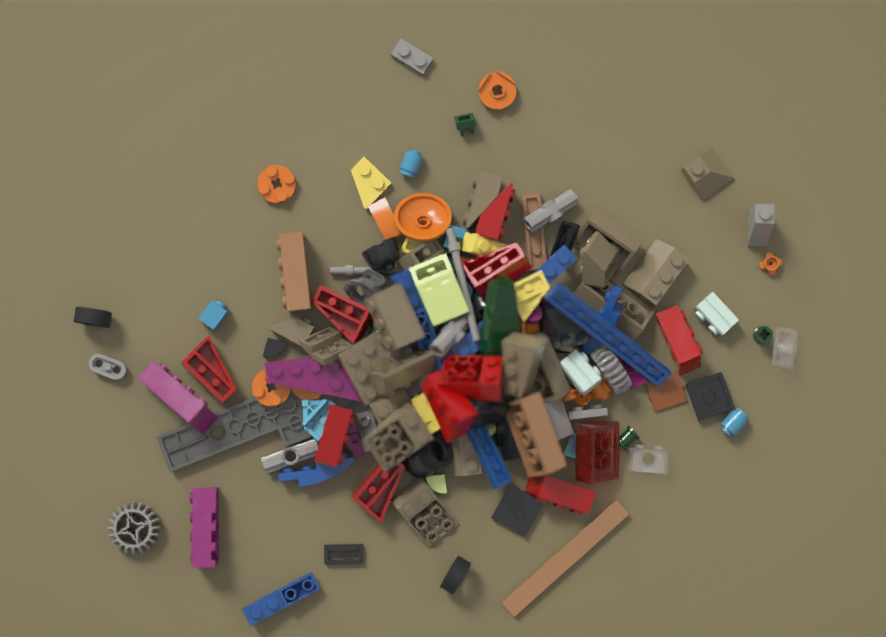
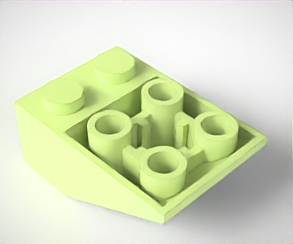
M446 254L409 268L433 327L470 312Z

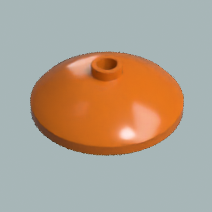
M417 193L404 198L397 205L394 212V222L398 231L414 241H431L441 237L449 229L452 221L449 205L442 198L429 193Z

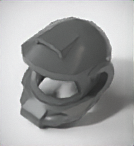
M366 269L360 278L347 280L343 290L351 300L366 307L364 299L391 287V284L386 277L375 270ZM361 285L364 291L362 296L357 292V286Z

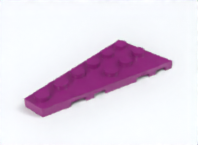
M312 357L264 363L267 383L362 402L339 359L326 366L321 365Z

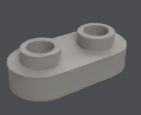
M94 354L89 359V368L93 372L111 379H122L127 373L126 365L114 358L103 354ZM98 360L103 362L101 367H98L96 364ZM116 367H120L121 369L120 373L118 374L114 372V369Z

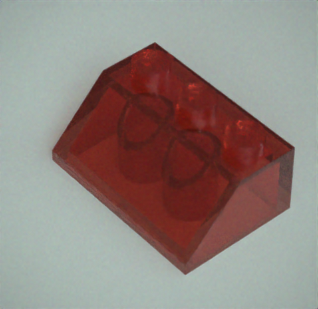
M586 421L576 424L575 481L593 485L619 478L620 422Z

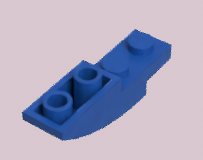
M407 269L391 276L393 285L401 282L425 334L424 337L416 340L419 348L422 350L430 346L437 337L427 310L422 304L411 271Z
M616 285L612 291L608 290L604 299L607 302L606 307H602L600 315L614 326L624 307L617 305L623 288ZM591 335L588 344L580 345V347L583 348L582 352L587 355L596 349L601 342Z
M345 454L343 463H338L337 467L316 461L317 469H314L313 466H304L302 471L286 468L283 469V473H278L279 481L298 479L299 487L316 484L341 473L351 466L356 459L355 457L351 458V454Z
M312 572L247 605L242 608V611L249 625L252 626L320 590V587Z

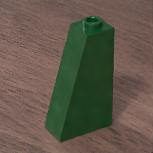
M507 276L497 277L495 280L489 281L480 334L481 340H479V350L485 356L502 353V341L513 332L521 333L515 283Z

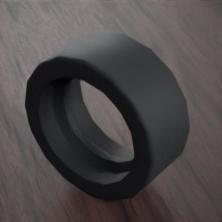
M76 307L73 322L110 328L112 313L99 309Z
M439 432L432 433L431 435L434 439L417 450L420 462L431 471L449 466L453 459V449L450 442L447 443L444 435ZM431 442L436 446L440 454V461L432 453Z
M457 556L440 587L453 595L468 572L471 563Z

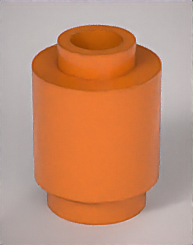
M601 375V383L590 392L595 400L600 399L602 402L611 396L609 392L612 389Z

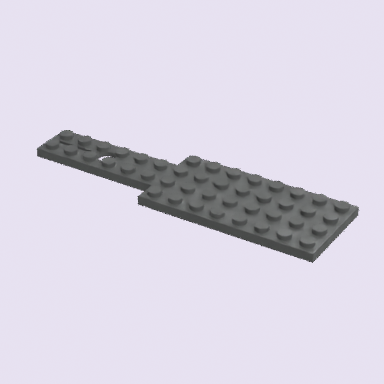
M369 331L365 332L362 339L365 338L366 334H368ZM410 343L399 348L403 357L413 353ZM307 355L302 358H310L311 356ZM419 379L414 381L412 386L406 388L410 397L414 396L416 392L418 394L422 393ZM268 383L266 386L270 393L272 390H277L275 384ZM291 389L288 399L277 406L263 405L254 397L214 413L218 418L203 435L191 424H186L156 437L170 472H173L275 430L279 431L285 447L312 437V435L304 429L302 424L303 399L297 397ZM323 394L318 399H314L331 400L333 403L339 406L336 397ZM359 401L343 407L354 410L353 415L356 416L372 410L370 404L365 406ZM216 425L222 426L225 430L224 438L214 440L210 435L212 427Z

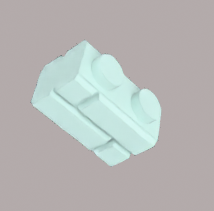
M714 292L707 295L694 308L696 310L695 315L701 321H707L710 325L708 329L715 336L717 334L719 336L724 335L739 321Z
M576 349L560 362V366L564 375L581 395L585 396L601 383L602 378L600 376L602 374L597 367H591L588 363L589 358L584 352L579 353Z

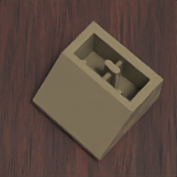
M595 231L593 236L588 239L585 248L581 249L580 259H582L580 275H582L583 284L604 288L617 268V250L600 232Z

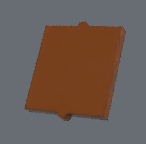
M677 371L671 372V375L658 386L651 381L645 383L649 393L648 398L651 399L655 411L687 401L683 390L684 385L681 384Z

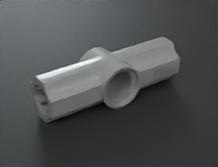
M570 189L557 198L539 206V209L523 218L525 227L532 233L546 223H551L561 217L565 211L579 203L576 193Z
M463 314L453 320L451 319L440 330L441 333L429 346L434 351L435 356L443 357L466 334L465 331L469 327L467 314Z
M312 439L262 457L261 460L266 474L315 457L318 442L316 439ZM290 450L296 453V459L292 462L286 458V454Z

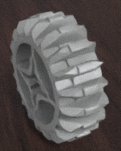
M602 345L590 353L594 365L599 369L615 394L624 393L632 386L631 380L623 366L608 347Z
M136 502L131 503V508L128 503H125V510L119 506L117 510L120 514L113 512L112 515L116 519H109L108 521L114 524L108 527V530H113L114 532L109 535V538H116L112 544L115 545L119 542V550L125 546V553H129L130 548L132 549V554L137 553V548L140 553H143V546L146 549H150L149 542L152 544L156 543V540L152 537H159L160 535L158 532H154L155 529L161 528L160 525L155 526L154 524L159 521V518H152L156 512L153 511L149 514L150 506L145 507L143 510L144 503L142 502L139 503L138 508ZM132 512L142 514L146 521H138ZM124 515H127V525L120 530V521ZM132 523H134V525L137 524V526L141 524L143 525L136 529V533H134V531L131 530L126 531V529H129L133 526ZM149 526L148 535L142 541L141 531L144 527ZM130 534L136 544L126 541L122 535Z

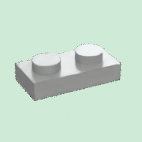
M401 38L391 53L392 57L424 75L433 60L431 56Z
M602 404L591 405L589 410H583V406L571 408L572 412H567L569 420L608 415L607 408H602Z

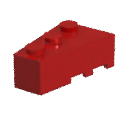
M442 370L426 376L421 389L446 442L449 443L466 435L478 413L463 393L440 385Z
M378 462L351 494L352 499L382 523L405 466L402 462H398L387 471H384Z

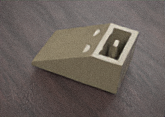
M480 171L479 175H475L473 188L476 190L469 197L468 207L471 208L470 212H466L463 225L466 226L465 229L469 231L479 220L481 213L498 197L503 176Z
M408 402L391 413L364 438V441L382 469L387 471L434 438L414 407Z
M417 478L391 499L399 513L429 548L459 524L423 478Z

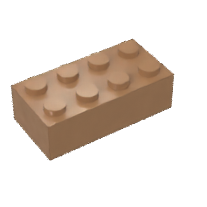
M302 231L279 234L280 239H276L277 250L281 252L282 257L278 258L279 269L283 271V277H280L281 289L285 290V296H282L283 308L287 309L289 313L313 311L305 234Z
M540 392L509 401L510 409L506 417L528 477L546 475L567 466L565 456L558 444V437L554 433L551 418L547 414L545 402Z

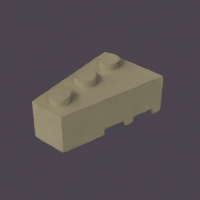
M513 332L502 341L504 394L522 398L533 389L539 371L538 366L543 358L542 353L548 339Z

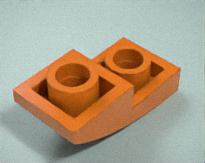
M385 198L368 206L385 240L402 235L396 228L394 214Z

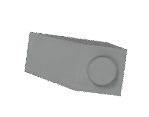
M754 204L748 208L747 247H767L774 226L775 204Z

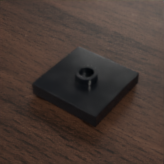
M722 372L685 384L698 421L735 408Z
M509 484L491 518L526 536L543 502L537 501L535 497Z

